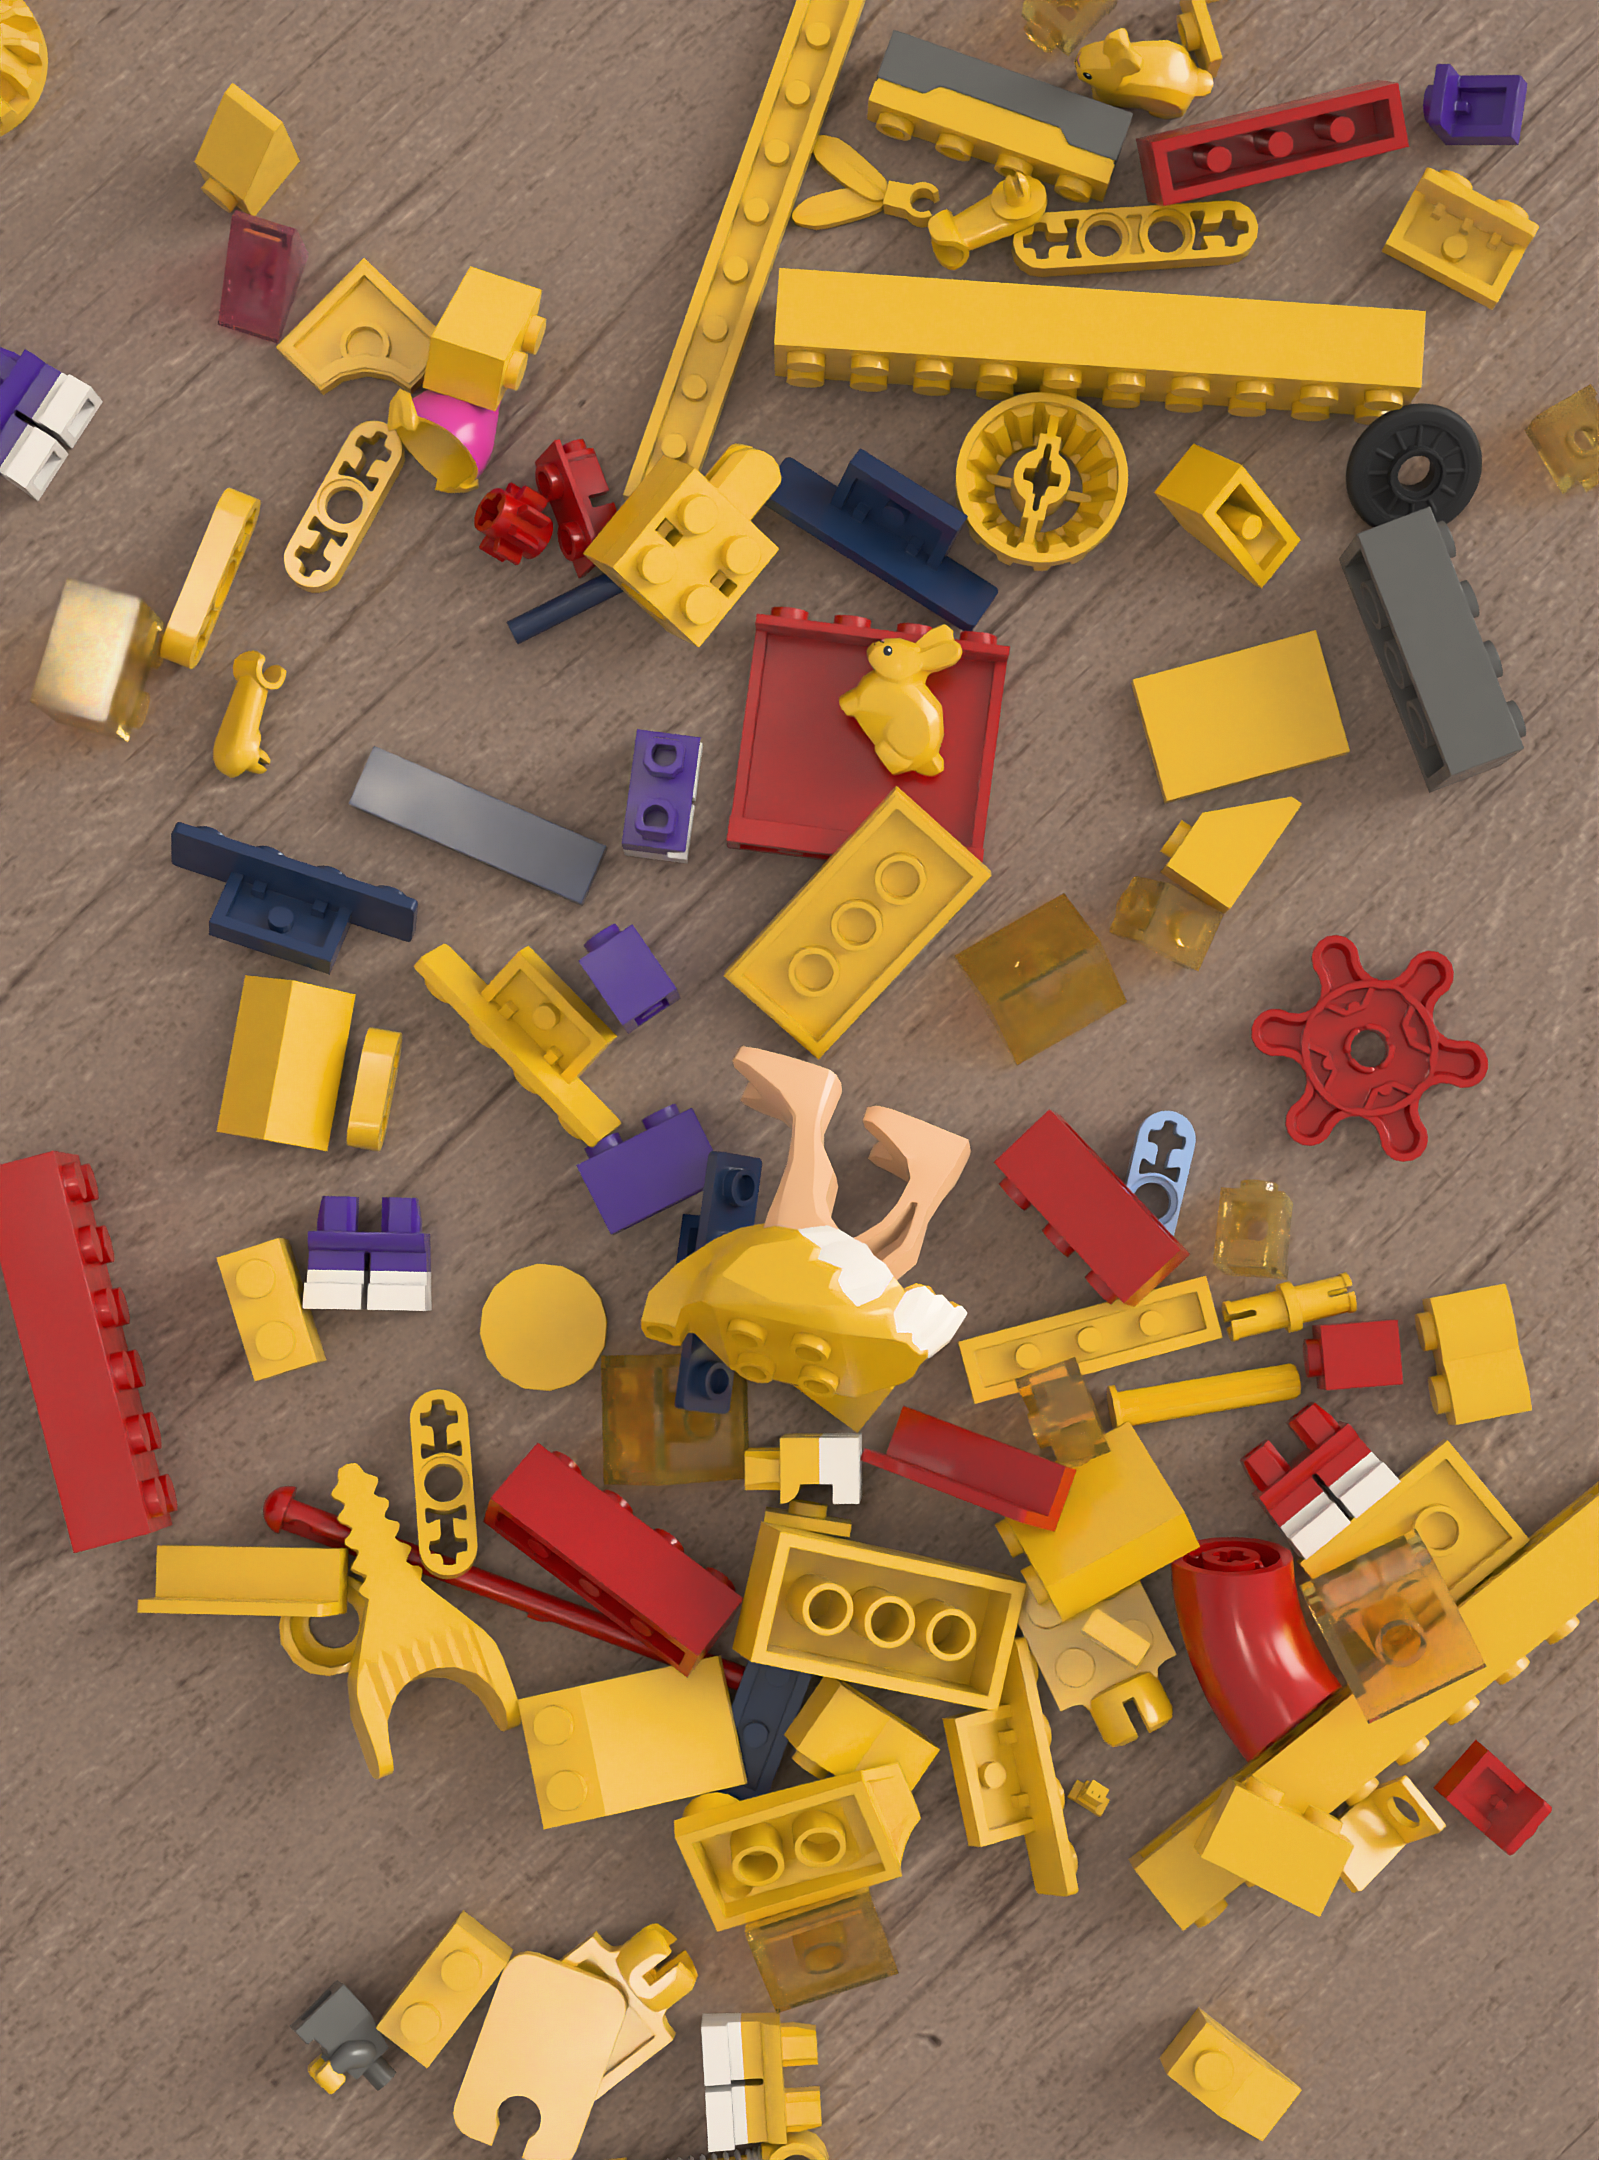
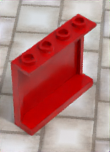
M772 607L770 615L756 614V632L732 813L728 825L727 847L730 849L827 861L897 786L983 863V845L1010 646L997 645L998 637L989 633L976 631L960 632L959 640L954 639L962 648V655L955 665L930 673L925 682V685L942 705L944 737L939 754L944 760V770L934 777L921 775L914 770L893 775L876 754L874 743L866 735L856 718L847 716L839 704V697L857 687L862 677L874 670L867 659V649L872 643L890 638H901L916 643L933 627L915 623L897 624L896 631L871 628L872 621L870 619L853 615H835L833 623L808 620L809 612L792 607Z

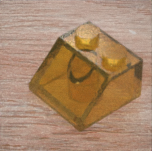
M682 1352L601 1355L604 1485L663 1486L745 1479V1450L749 1448L747 1379L740 1376L736 1371L734 1372L730 1409L726 1414L682 1410L675 1407Z
M1416 1529L1299 1586L1368 1724L1487 1667L1432 1556Z

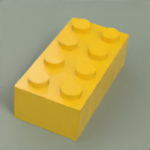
M761 1521L732 1649L750 1662L998 1711L1026 1583L998 1571Z

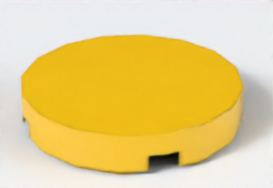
M534 1264L514 1270L494 1286L482 1308L480 1336L488 1360L502 1377L524 1389L552 1391L576 1383L595 1367L606 1346L608 1320L601 1296L585 1277L564 1266Z

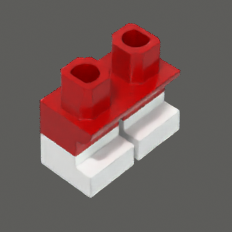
M1315 1402L1307 1403L1286 1422L1288 1427L1306 1447L1293 1460L1287 1463L1267 1439L1256 1445L1240 1459L1250 1481L1257 1488L1251 1493L1295 1553L1305 1560L1351 1523L1314 1481L1313 1475L1346 1515L1353 1518H1358L1401 1482L1387 1465L1381 1462L1366 1446L1349 1423L1337 1422Z

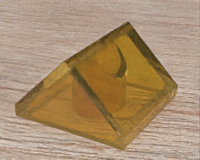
M1065 893L954 955L956 962L1016 1066L1127 1003L1101 941Z
M871 1886L745 1923L747 1943L777 2014L899 1974Z

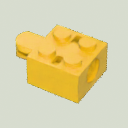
M737 443L732 444L726 449L705 476L695 467L663 455L583 554L667 632L700 647L779 550L751 522L780 485L782 478L779 466L774 458L766 452Z

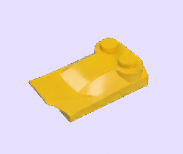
M900 1762L798 1785L742 1801L729 1794L718 1792L703 1794L692 1799L685 1807L682 1818L674 1820V1833L677 1844L717 1932L902 1877L901 1861L904 1849L912 1830L921 1817Z

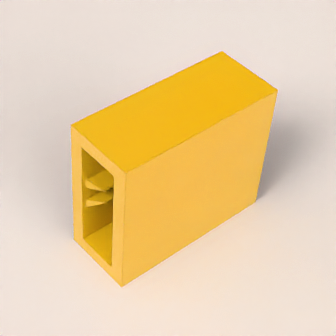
M1129 1421L1055 1461L1076 1470L1055 1532L1024 1524L1008 1517L994 1524L1012 1558L1024 1553L1031 1564L1020 1571L1037 1603L1040 1605L1050 1599L1063 1622L1200 1547L1183 1508Z

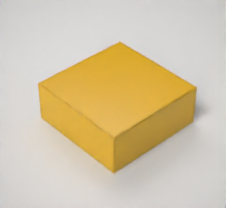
M1098 1608L1094 1609L1081 1629L1083 1635L1135 1669L1151 1646V1643Z

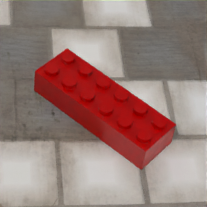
M50 1151L0 1165V1264L73 1553H78L146 1535L171 1526L173 1524L170 1513L177 1511L178 1506L172 1480L169 1474L160 1475L154 1450L161 1449L162 1447L157 1420L152 1411L144 1413L138 1388L146 1386L142 1360L136 1349L128 1351L122 1327L130 1324L127 1301L121 1287L112 1288L106 1265L114 1262L111 1238L105 1225L97 1227L91 1202L99 1199L93 1170L89 1163L81 1165L79 1155Z

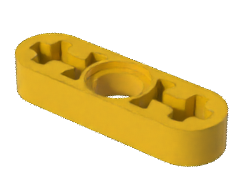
M366 421L356 426L350 432L287 545L284 554L286 571L294 583L307 592L322 593L338 584L403 468L405 462L404 446L395 430L388 432V425L386 423ZM380 438L386 439L384 446L391 457L387 462L376 459L366 474L369 482L377 484L373 491H369L358 479L344 476L348 468H351L358 476L360 475L366 464V457L360 449L364 442L375 445ZM340 491H353L362 498L363 502L362 512L359 517L347 524H340L330 519L327 506L331 497ZM320 522L331 534L347 539L343 546L340 547L331 538L323 554L326 561L330 564L329 569L325 573L321 570H315L310 577L304 576L306 568L299 558L304 551L308 554H315L324 538L320 532L313 530L316 524Z
M227 488L222 494L165 630L160 649V656L189 669L195 668L200 661L255 529L260 512V499L232 488Z
M437 1389L421 1395L415 1401L410 1413L418 1544L421 1562L429 1573L442 1579H454L464 1575L473 1566L478 1548L467 1409L463 1401L450 1391ZM433 1405H444L446 1415L457 1416L458 1423H452L447 1426L446 1440L447 1450L458 1445L461 1446V1456L450 1453H438L422 1459V1448L432 1451L435 1448L432 1427L427 1425L421 1426L420 1418H426L431 1415ZM446 1466L453 1468L462 1478V1490L451 1501H436L425 1490L424 1482L427 1475L437 1467ZM465 1509L466 1520L453 1518V1535L456 1542H466L467 1551L457 1553L456 1564L443 1565L442 1556L440 1554H431L429 1550L430 1545L440 1543V1519L427 1523L425 1513L449 1515Z

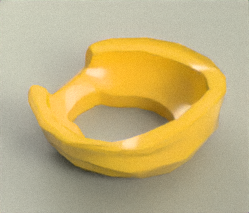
M348 1576L347 1601L357 1611L360 1624L355 1638L343 1647L332 1648L324 1646L317 1641L311 1632V1617L281 1616L279 1622L281 1645L296 1665L306 1672L316 1675L331 1676L349 1673L365 1607V1601L358 1594L359 1587L363 1584L362 1582Z

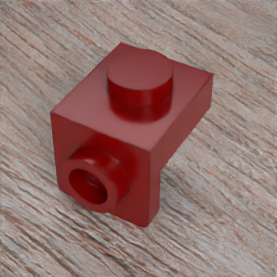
M1477 1740L1468 1747L1433 1787L1509 1856L1515 1854L1524 1842L1534 1835L1538 1826L1552 1811V1807L1544 1799L1523 1783Z

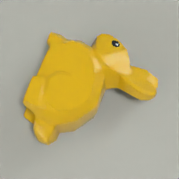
M1125 28L1109 33L1105 40L1081 47L1074 61L1078 79L1091 85L1094 100L1114 107L1144 109L1149 111L1150 115L1164 120L1183 117L1192 100L1206 97L1211 93L1213 87L1212 75L1206 70L1197 67L1184 46L1168 40L1130 42Z
M945 624L928 631L916 643L901 638L883 639L872 643L867 649V659L874 670L863 676L857 687L839 697V704L847 716L856 718L866 735L874 743L876 754L893 775L914 770L921 775L934 777L944 770V760L939 754L944 737L942 705L925 685V682L930 673L955 665L961 658V645L954 641L953 630Z

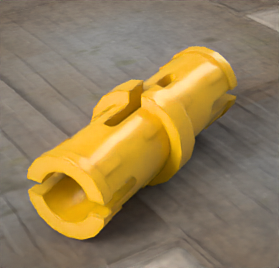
M1344 1272L1338 1274V1276L1298 1286H1293L1290 1281L1277 1284L1273 1292L1231 1302H1222L1224 1323L1231 1321V1326L1226 1328L1231 1342L1239 1341L1240 1338L1285 1328L1287 1333L1301 1330L1305 1322L1343 1313L1350 1314L1356 1312L1355 1291L1347 1293V1288L1352 1286L1349 1275Z

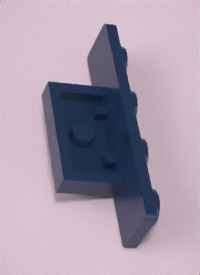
M861 448L849 462L838 487L791 457L783 460L779 466L782 478L781 483L764 504L766 507L962 631L974 630L997 596L998 589L947 556L968 517L966 514Z
M177 822L171 833V862L173 865L226 882L209 920L210 936L329 975L351 924L406 942H410L414 936L417 923L418 901L407 897L403 892L394 887L386 885L374 886L346 877L345 874L333 867L324 865L313 866L286 857L277 849L269 846L255 847L227 838L218 830L207 826L194 827Z
M711 1151L709 1153L700 1215H682L676 1264L712 1240L736 1229L754 1225L762 1171V1160L760 1158L721 1151ZM688 1333L682 1342L675 1407L689 1411L726 1414L730 1409L735 1371L731 1370L696 1334Z

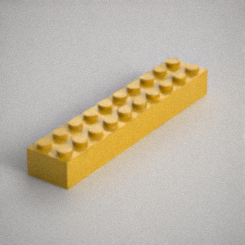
M779 268L774 337L775 376L787 377L786 382L788 384L806 388L821 387L824 385V380L827 379L850 381L849 386L852 389L866 392L887 390L888 384L913 385V392L927 396L948 395L951 388L976 389L977 397L988 400H1006L1013 397L1014 392H1052L1077 399V396L1102 398V404L1111 408H1135L1140 405L1141 400L1165 402V409L1181 413L1199 412L1203 410V405L1228 406L1229 414L1241 417L1263 416L1266 414V409L1291 410L1292 418L1303 421L1326 420L1329 418V413L1354 415L1355 422L1370 425L1383 414L1391 410L1401 409L1405 405H1410L1421 389L1426 311Z

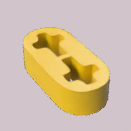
M370 1027L367 1031L350 1111L347 1146L378 1152L382 1148L401 1056V1032Z

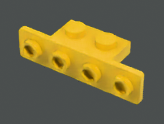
M442 944L426 953L414 964V968L424 978L425 985L431 994L440 1001L450 1004L469 1024V1029L476 1040L482 1045L494 1049L513 1069L517 1081L529 1092L538 1094L558 1115L560 1124L571 1136L583 1140L589 1147L593 1148L600 1140L612 1134L621 1125L618 1117L579 1079V1076L612 1043L617 1035L529 946L518 951L488 985L447 944Z
M1014 1637L998 1711L979 1708L942 1718L968 1846L983 1847L1024 1835L1036 1892L1038 1894L1067 1897L1077 1894L1079 1891L1076 1878L1078 1859L1067 1835L1063 1815L1065 1805L1064 1791L1061 1783L1055 1776L1049 1747L1052 1740L1051 1728L1047 1718L1042 1713L1036 1684L1039 1676L1037 1661L1029 1650L1027 1639L1025 1637Z

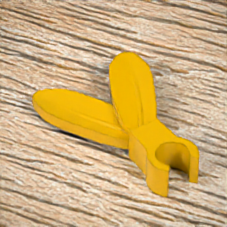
M818 135L813 149V155L817 164L845 188L821 193L805 199L792 213V220L796 225L813 230L828 229L873 216L884 209V214L908 219L916 227H928V222L932 218L930 211L919 212L913 209L912 205L920 198L930 199L934 203L940 201L939 190L934 185L927 182L911 185L890 180L887 183L878 170L850 145L836 137Z

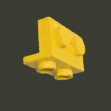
M1427 167L1386 241L1382 252L1493 310L1539 226L1529 220L1528 214L1518 205L1502 199L1493 201L1472 190L1471 183L1460 174L1450 170H1440L1438 172Z

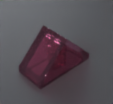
M237 210L234 212L231 219L218 325L273 343L279 342L309 255L297 229Z

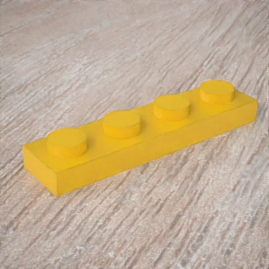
M1200 1276L1155 1288L1135 1307L1124 1304L1118 1298L1112 1305L1108 1302H1103L960 1340L957 1343L973 1403L977 1404L1223 1338L1207 1278L1206 1276Z

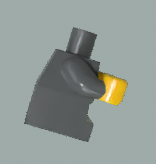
M338 1980L289 2026L306 2044L315 2040L321 2045L322 2054L308 2065L307 2070L309 2075L328 2094H333L345 2082L346 2076L343 2074L345 2071L356 2080L363 2075L377 2091L382 2089L396 2074V2071L381 2056L389 2047L381 2032L376 2029L377 2024L371 2013Z

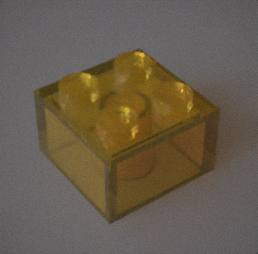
M67 578L30 703L55 722L128 742L132 728L139 730L148 712L150 694L144 692L150 668L158 669L163 661V658L160 656V649L165 633L162 631L164 622L142 599Z

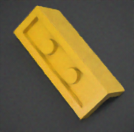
M157 1545L155 1597L138 1599L137 1613L324 1617L347 1613L348 1548Z

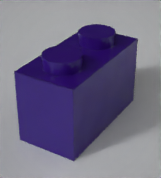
M612 924L583 945L589 954L581 958L579 963L628 1034L681 999L677 988L633 924L620 931L616 924Z
M676 1103L641 1120L646 1131L624 1142L619 1132H616L600 1140L595 1147L587 1146L584 1148L589 1159L576 1166L611 1235H615L704 1190L708 1155L713 1149L692 1108L680 1113Z

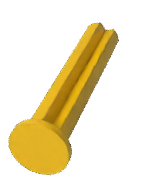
M1291 1363L1117 1392L1115 1385L1107 1386V1402L1113 1429L1127 1421L1132 1426L1291 1400L1301 1394L1300 1376L1296 1366Z

